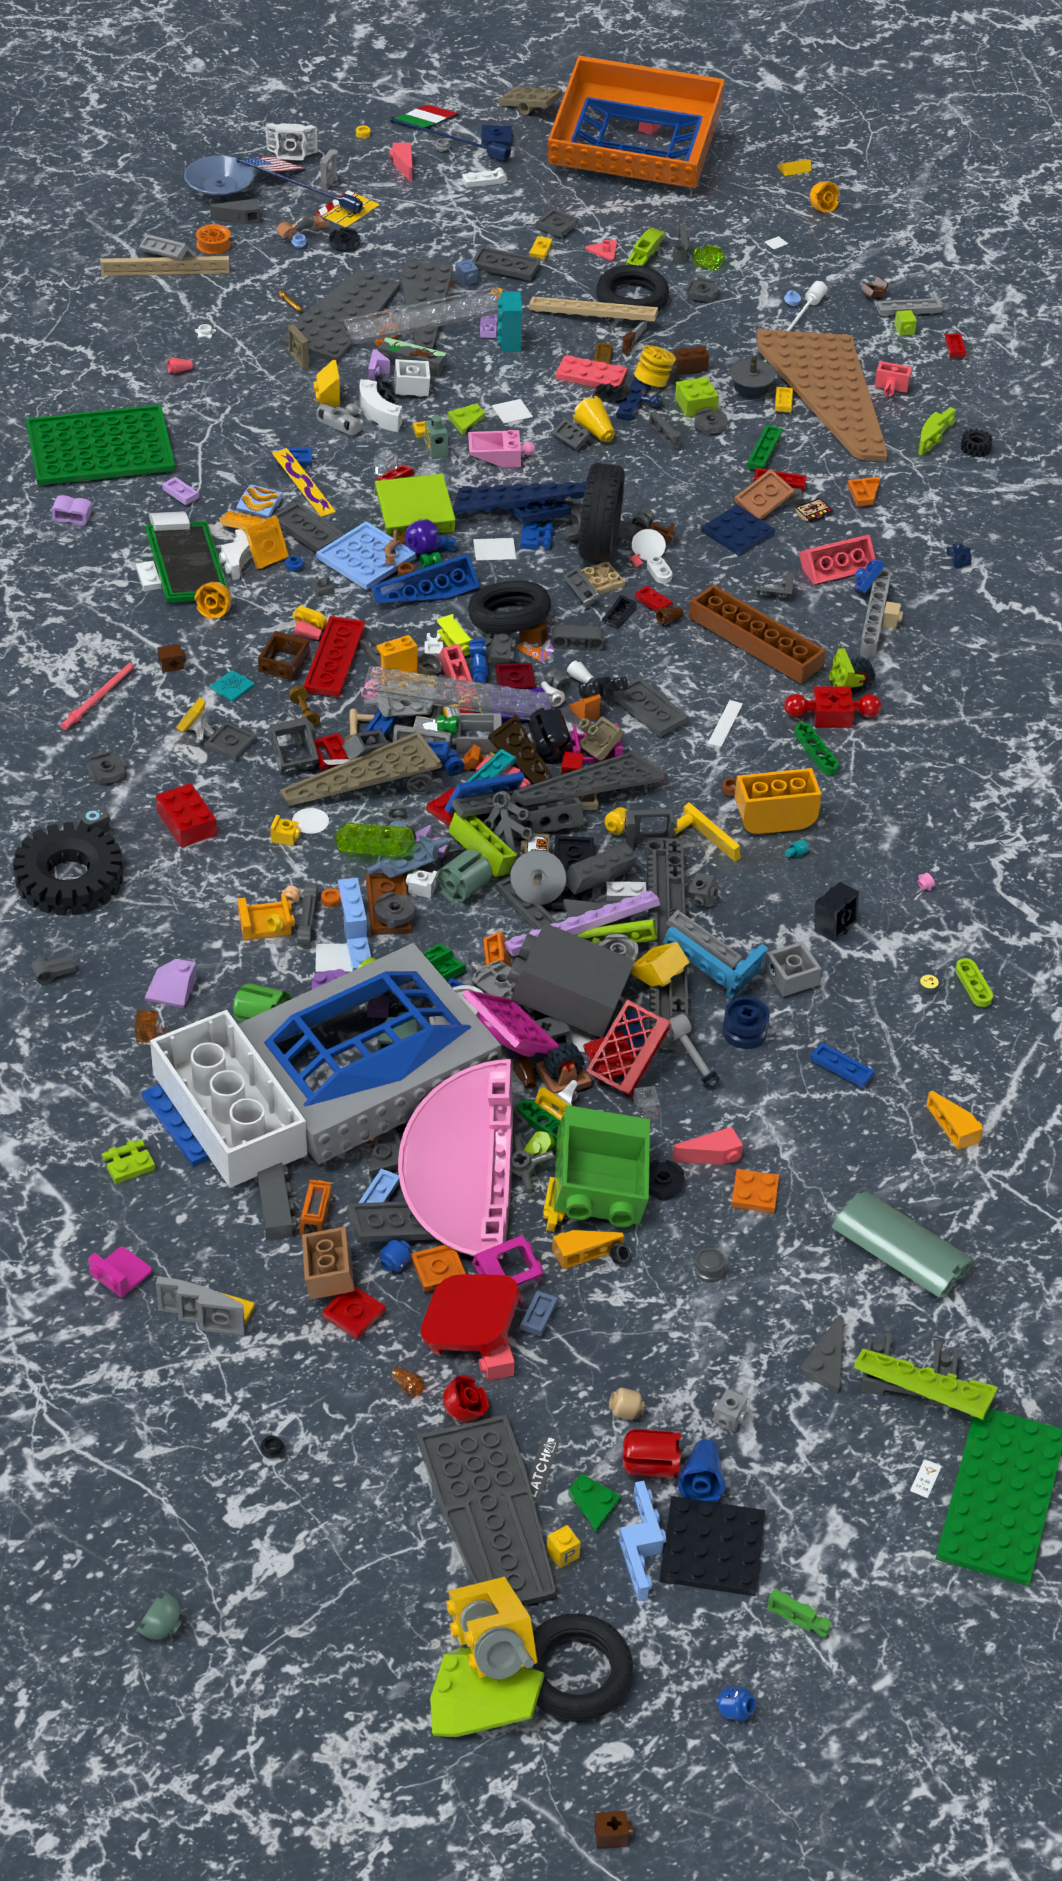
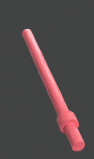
M128 663L81 707L73 710L61 724V728L66 730L73 723H77L87 710L134 669L133 664Z

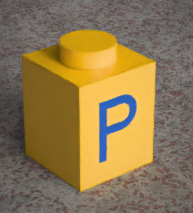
M566 1525L547 1536L546 1552L560 1569L579 1559L581 1542L569 1526Z

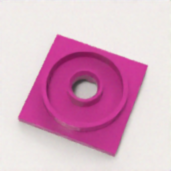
M466 990L462 995L478 1011L476 1013L477 1018L496 1040L521 1055L533 1057L536 1052L547 1054L549 1051L553 1052L552 1049L554 1047L556 1049L559 1048V1044L515 1001L472 990Z

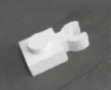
M427 633L425 653L438 657L443 648V641H440V633H437L436 638L430 637V633Z

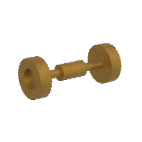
M303 686L293 687L289 691L291 702L299 703L304 713L301 718L307 717V720L316 727L320 722V717L316 711H310L305 701L308 697L306 688Z

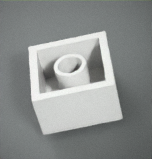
M396 359L394 372L395 394L402 396H428L430 386L429 361Z

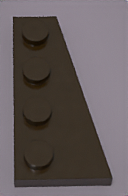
M517 714L488 735V739L498 750L502 749L516 757V763L513 766L520 769V772L523 773L525 779L531 785L553 778L543 759L539 757L535 745L531 743L528 733L522 727Z

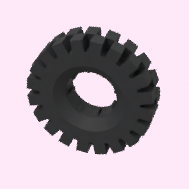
M63 822V830H59L57 824L47 826L48 834L40 828L33 832V839L27 836L21 842L22 847L17 848L15 858H13L16 888L22 899L27 898V904L33 908L39 905L40 911L48 914L53 907H55V915H66L67 908H71L72 915L83 914V905H85L89 912L98 909V901L103 905L109 902L111 894L116 895L120 889L119 884L123 882L121 849L109 833L104 835V830L96 826L90 831V825L80 823L77 830H74L73 822ZM65 862L81 863L88 870L83 876L72 880L57 879L50 873L53 867Z

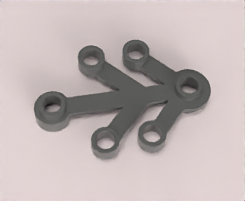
M500 791L494 795V808L488 819L483 823L488 827V823L491 822L492 825L489 829L491 831L495 830L494 834L499 838L504 832L506 845L517 854V860L521 854L516 850L512 829L520 833L527 840H531L534 837V830L524 827L510 818L508 810L517 814L518 818L523 821L529 820L531 813L529 810L521 809L512 803L509 793ZM505 798V802L502 805L501 800ZM526 812V816L523 818L522 813ZM501 813V821L496 828L495 820ZM529 830L530 834L526 837V832Z

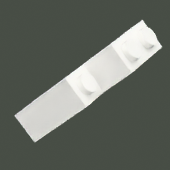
M243 529L235 530L236 537L233 539L234 542L221 545V553H219L220 562L224 563L226 573L230 574L232 580L240 579L242 567L252 557L246 533Z

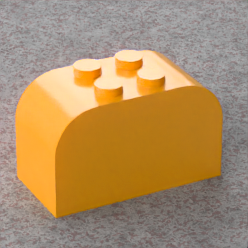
M812 768L737 776L735 801L743 825L748 832L764 834L801 830L812 825L818 818L822 794Z

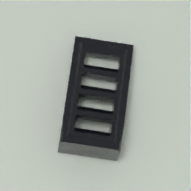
M620 595L604 616L602 622L618 629L636 610V601Z

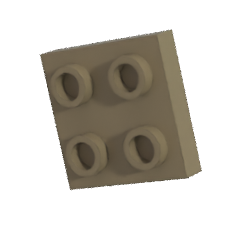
M603 716L595 725L586 718L579 722V727L586 733L585 737L579 742V746L600 762L625 734L622 729Z

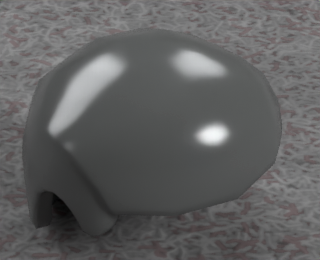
M575 515L574 518H571L573 524L566 526L564 532L565 539L579 541L581 515Z
M422 652L419 656L417 655V673L421 677L434 678L440 674L442 664L437 656Z

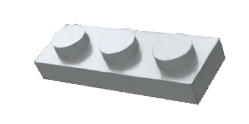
M401 725L394 726L393 742L416 732H419L426 742H449V745L451 742V733Z

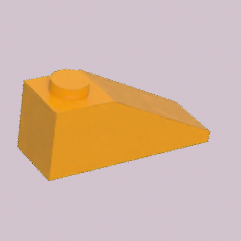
M930 1091L926 1106L957 1150L980 1143L983 1127L973 1114L936 1092Z
M572 1230L553 1237L552 1251L564 1270L610 1254V1249L614 1247V1244H624V1235L618 1232Z

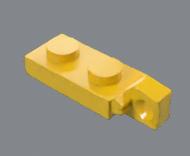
M550 1177L543 1209V1218L548 1219L546 1230L555 1232L557 1221L562 1222L565 1216V1212L554 1211L555 1177Z

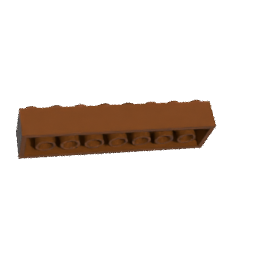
M714 584L690 601L689 618L800 684L824 667L825 649Z

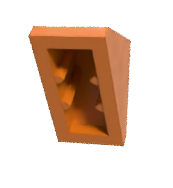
M600 694L594 695L568 706L580 720L586 718L591 721L600 717L601 697Z

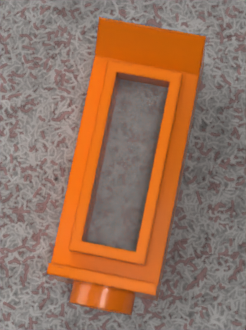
M309 1180V1187L300 1218V1234H305L307 1224L317 1225V1232L323 1231L331 1200V1182Z

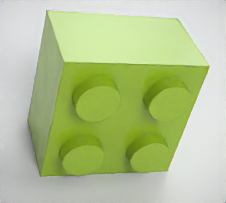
M708 377L676 382L675 399L685 417L696 416V413L704 408H713V411L717 412L719 395Z

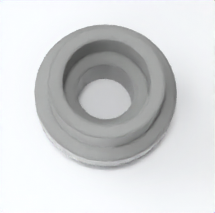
M441 138L437 140L435 148L440 152H446L450 149V143L447 139Z

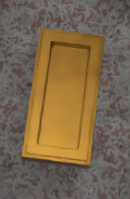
M597 343L593 361L610 364L613 344Z

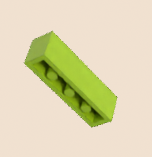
M457 812L454 813L448 832L455 840L462 844L466 850H477L482 854L481 858L485 856L492 868V875L495 877L510 874L517 854L475 815L460 817Z

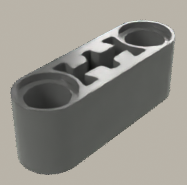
M556 625L552 628L551 644L556 649L598 651L604 647V630L597 626Z

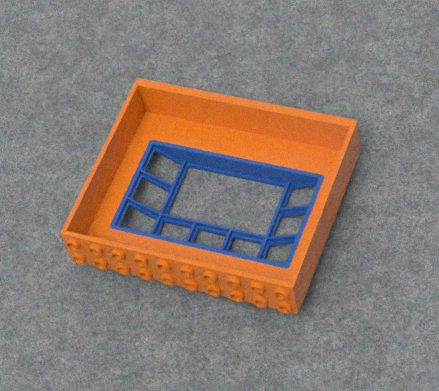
M578 55L548 138V164L696 188L724 103L725 79ZM588 106L605 115L603 124L586 115ZM610 117L675 127L668 151L602 141ZM583 120L600 130L598 139L580 130ZM697 124L695 132L678 136L681 128ZM580 136L595 146L576 143L577 137ZM692 139L690 147L673 151L676 143ZM687 154L685 161L671 159Z

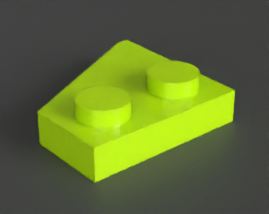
M472 404L448 412V419L462 435L466 434L469 427L473 428L485 418V412L478 404Z

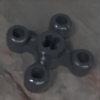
M610 676L596 678L594 682L579 684V694L581 697L600 694V697L613 695V691L627 690L628 680L626 677L610 679Z

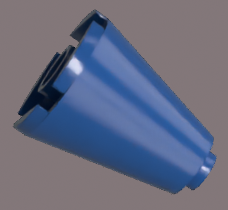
M703 1439L695 1444L678 1480V1489L683 1497L716 1502L724 1493L725 1479L717 1444L712 1440Z

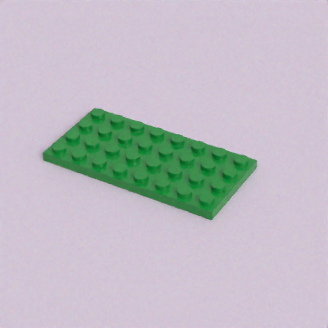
M990 1408L983 1419L973 1417L935 1560L1029 1587L1062 1452L1061 1428Z

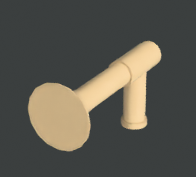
M351 709L349 712L350 735L344 739V743L357 733L358 721L371 722L374 714H358L356 709Z

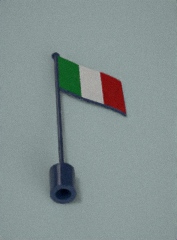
M425 105L399 117L390 118L391 123H400L487 149L488 156L506 162L511 155V148L503 144L492 142L487 147L427 129L449 118L459 116V113Z

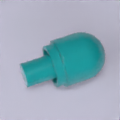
M802 839L795 841L789 846V849L785 850V855L787 857H800L809 851V843Z

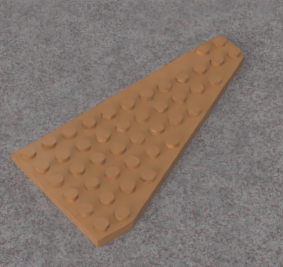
M757 329V350L851 455L860 460L886 462V445L856 353L853 335Z

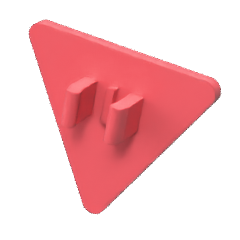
M604 240L603 243L585 246V250L607 260L614 261L617 241Z

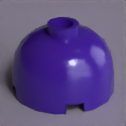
M420 519L411 523L405 532L407 547L416 552L417 555L435 552L440 543V537H437L436 533L438 532L437 527L428 519Z

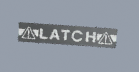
M545 1436L541 1440L528 1476L535 1508L538 1505L560 1440Z

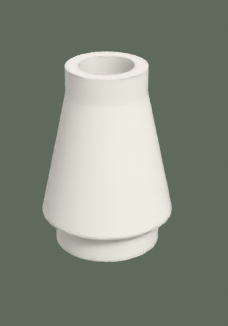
M575 660L567 668L569 676L582 683L594 681V677L581 662Z

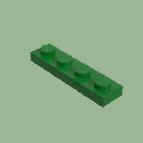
M766 425L747 462V468L755 471L756 468L765 469L782 435L783 428Z

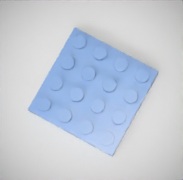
M366 521L317 551L316 558L367 590L396 572L401 563H410L415 560L416 552L400 543L391 551V554H395V564H385L384 548L394 538Z

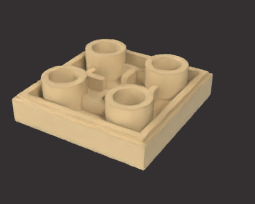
M602 562L581 570L599 595L625 587L624 579L609 562Z

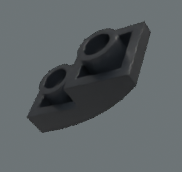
M611 383L600 384L595 388L592 398L597 396L602 401L623 400L629 393L630 388L627 384L615 387Z

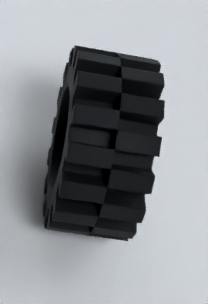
M975 428V431L973 429L966 430L962 436L961 450H963L964 454L967 453L968 456L972 455V457H975L976 455L980 458L982 455L985 457L991 451L992 435L988 434L989 432L987 431L984 432L982 429L978 431L977 428Z

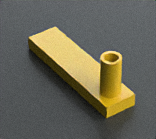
M690 802L683 806L684 815L677 820V828H674L675 834L692 825L734 862L741 858L739 844Z

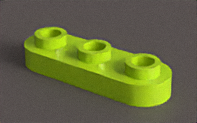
M967 958L958 960L955 972L972 1002L979 1007L989 1006L992 1003L993 993L976 963Z

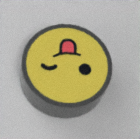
M925 974L920 977L918 987L924 993H935L939 988V979L934 975Z

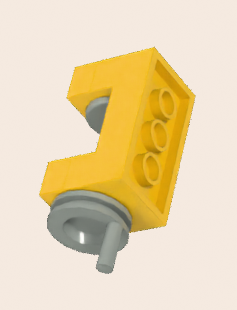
M505 1577L448 1591L449 1600L446 1601L448 1614L452 1615L453 1622L449 1623L451 1635L453 1638H457L460 1645L467 1644V1647H470L471 1654L468 1655L469 1666L471 1670L475 1669L479 1678L485 1676L494 1679L507 1678L515 1674L521 1667L531 1668L537 1663L531 1617Z

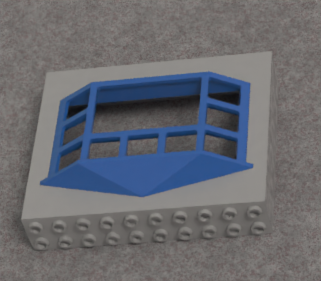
M414 943L237 1024L306 1120L307 1150L318 1165L409 1121L422 1100L435 1087L454 1074L481 1063L503 1060L501 1044ZM414 981L420 989L402 990L399 987ZM390 991L397 996L409 1011L328 1050L324 1048L310 1030ZM408 998H429L436 1008H416ZM444 1016L450 1025H430L424 1017ZM416 1019L423 1027V1030L402 1040L393 1031V1028ZM302 1032L304 1033V1036L286 1054L277 1046V1044ZM386 1033L393 1041V1044L372 1054L363 1045L364 1042ZM311 1042L319 1052V1055L299 1074L290 1061ZM353 1047H356L364 1058L343 1068H340L332 1058ZM326 1061L334 1071V1074L314 1093L305 1080Z

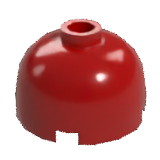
M459 1375L446 1386L442 1396L447 1414L461 1423L477 1420L485 1414L489 1407L483 1387L478 1388L474 1384L476 1380L468 1375Z

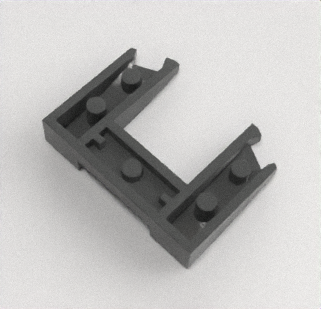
M884 1333L885 1341L873 1343L872 1337L868 1336L866 1349L889 1356L891 1333ZM936 1341L933 1361L934 1372L945 1376L948 1373L956 1375L958 1352L955 1351L951 1357L941 1351L943 1343ZM863 1372L860 1392L883 1396L884 1390L925 1397ZM929 1399L928 1404L949 1407L932 1399Z

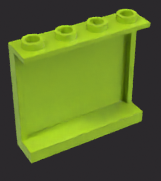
M443 474L375 481L374 494L378 497L387 535L394 538L393 531H397V538H404L409 525L420 519L432 521L438 529L437 534L455 532V516Z

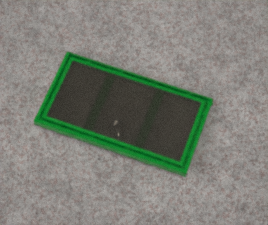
M207 521L190 522V529L154 531L153 525H145V532L166 603L196 601V591L202 585L210 582H219L228 588Z

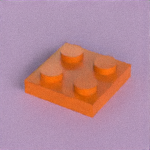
M736 1169L731 1207L774 1213L779 1175Z
M446 1245L411 1253V1261L424 1293L435 1290L439 1283L452 1275L466 1274L457 1251Z

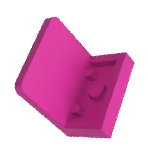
M119 1247L106 1259H102L96 1253H93L88 1258L90 1275L121 1298L152 1273V1269L148 1264L125 1247Z

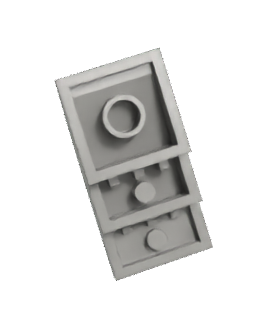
M157 1277L158 1311L178 1313L179 1321L199 1323L200 1331L244 1336L243 1304L201 1285L173 1278Z

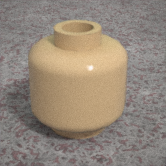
M619 1388L616 1392L613 1391L609 1401V1409L612 1410V1414L615 1417L627 1420H634L638 1414L641 1415L645 1402L641 1401V1394L638 1391L626 1388Z

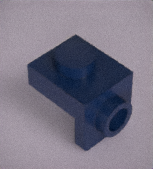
M954 543L952 547H946L947 555L953 556L954 567L971 565L970 547L964 546L963 543Z

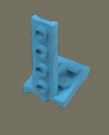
M670 927L667 930L663 941L665 944L678 942L688 961L713 978L718 984L724 986L727 989L725 995L731 1000L759 973L768 951V947L764 944H761L757 949L753 948L749 952L745 961L742 959L737 964L736 970H733L675 927Z

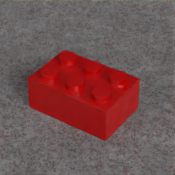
M192 783L156 795L157 813L181 848L217 836L216 818Z

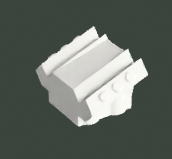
M274 123L267 124V150L275 153L277 159L304 160L306 155L317 153V127L285 123L278 125Z

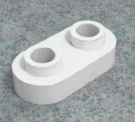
M653 556L647 560V569L656 582L665 584L671 581L672 571L663 558Z

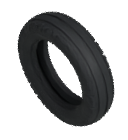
M621 265L613 267L601 275L597 282L596 295L601 303L658 307L659 312L668 301L669 286L666 279L656 270L641 265ZM623 284H638L651 289L654 293L645 298L630 299L615 294L612 289Z
M523 580L503 581L502 583L498 582L486 586L476 592L470 599L468 612L472 623L483 631L497 634L516 633L517 631H525L541 624L550 613L551 599L547 590L537 583ZM502 603H530L529 606L515 611L496 612L489 610Z
M570 1613L548 1619L533 1631L537 1663L531 1667L533 1669L543 1672L541 1663L545 1654L556 1644L568 1640L586 1641L597 1646L606 1655L611 1666V1673L607 1681L597 1690L587 1694L576 1695L562 1692L552 1686L544 1676L536 1706L542 1711L561 1720L572 1722L589 1721L609 1713L624 1699L632 1682L633 1659L625 1639L612 1625L595 1616Z

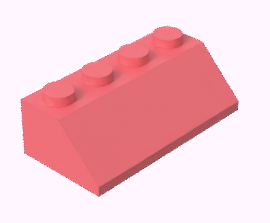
M870 534L798 552L802 569L813 584L854 575L858 569L866 568V565L875 559Z

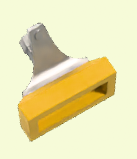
M201 697L197 699L176 727L181 732L188 729L195 730L197 743L203 741L204 734L211 737L215 732L205 721L206 701Z
M572 1080L559 1093H552L545 1087L540 1088L535 1103L561 1121L566 1105L572 1106V1102L578 1098V1093L575 1091L578 1082Z

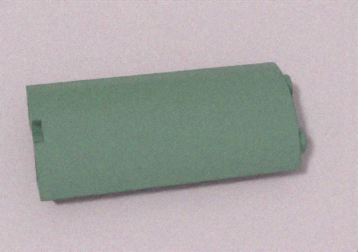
M868 1191L861 1194L859 1192L856 1193L843 1211L839 1210L833 1218V1229L938 1297L946 1298L956 1279H964L975 1261Z

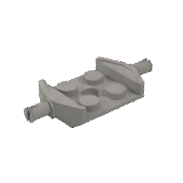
M421 684V690L386 692L385 686H382L376 698H364V706L376 705V708H379L385 717L430 715L436 703H447V695L435 696L424 684Z
M476 960L472 962L471 968L477 971L472 978V986L481 988L487 994L511 999L517 984L507 980L511 970L507 964L498 960L484 966ZM517 1003L520 1007H523L529 1013H531V1011H534V1009Z

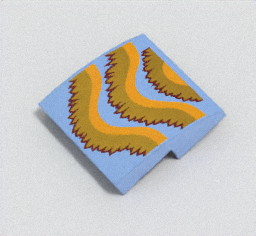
M250 485L242 495L236 507L237 511L266 519L270 518L274 508H278L283 492Z

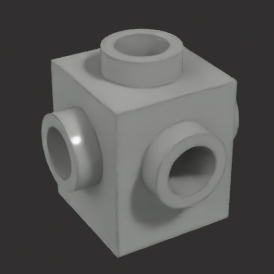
M726 1389L722 1398L717 1399L713 1405L712 1412H715L713 1422L723 1428L735 1431L738 1424H743L747 1416L748 1398Z

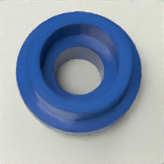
M290 556L285 560V565L289 571L297 572L303 566V560L298 556Z

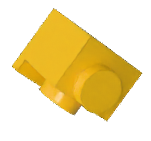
M276 815L270 827L271 842L294 846L296 839H299L301 835L299 822L281 819L280 815Z

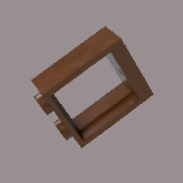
M275 631L258 657L259 672L293 681L310 654L309 639ZM277 650L296 655L291 664L272 659Z

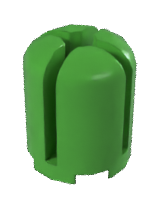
M252 983L244 984L236 993L233 1001L234 1016L241 1023L291 1000L292 997L290 993Z

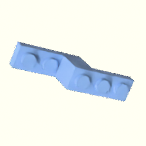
M358 878L338 880L344 912V933L352 971L356 970L364 960L371 958L367 940V919Z
M644 1481L635 1482L633 1495L642 1523L621 1527L619 1543L638 1602L648 1600V1592L652 1589L650 1576L645 1575L644 1557L661 1554L663 1543H666L665 1531L660 1529L658 1525L660 1522L658 1511L653 1509L652 1492L650 1489L647 1490Z

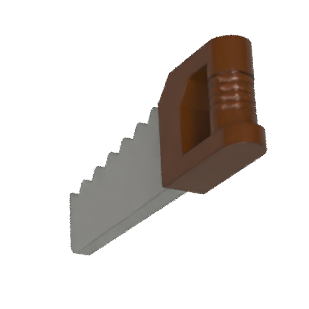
M646 321L640 323L633 331H629L623 337L622 353L627 354L632 350L635 341L646 330Z

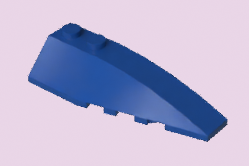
M469 553L373 585L371 589L376 603L446 599L479 588L480 584Z

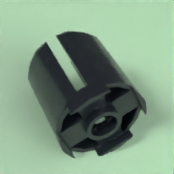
M543 707L530 715L531 719L527 727L533 744L537 749L536 751L541 758L547 761H557L562 759L560 752L563 755L565 751L570 752L572 738L564 716L559 709L545 710Z

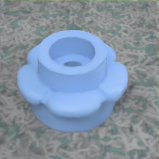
M303 234L294 235L291 241L296 248L304 247L307 242Z

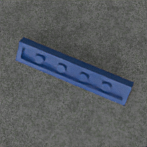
M158 1084L142 1091V1098L190 1165L194 1167L210 1160L161 1085Z

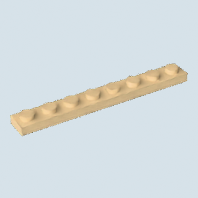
M229 256L183 257L182 260L169 257L100 259L101 276L229 273Z
M534 296L529 303V310L536 312L546 311L566 313L568 315H591L600 318L612 317L614 319L624 318L651 322L655 321L658 315V307Z

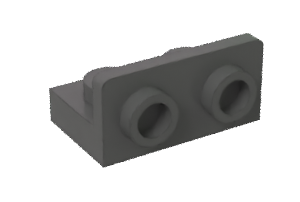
M566 418L552 432L554 437L577 452L586 442L589 444L593 442L591 433L586 428L582 429L575 421H569Z

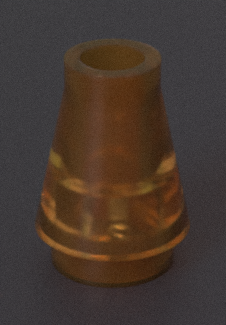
M397 1366L392 1371L391 1377L396 1380L407 1395L417 1396L422 1392L425 1383L421 1376L405 1370L401 1366Z

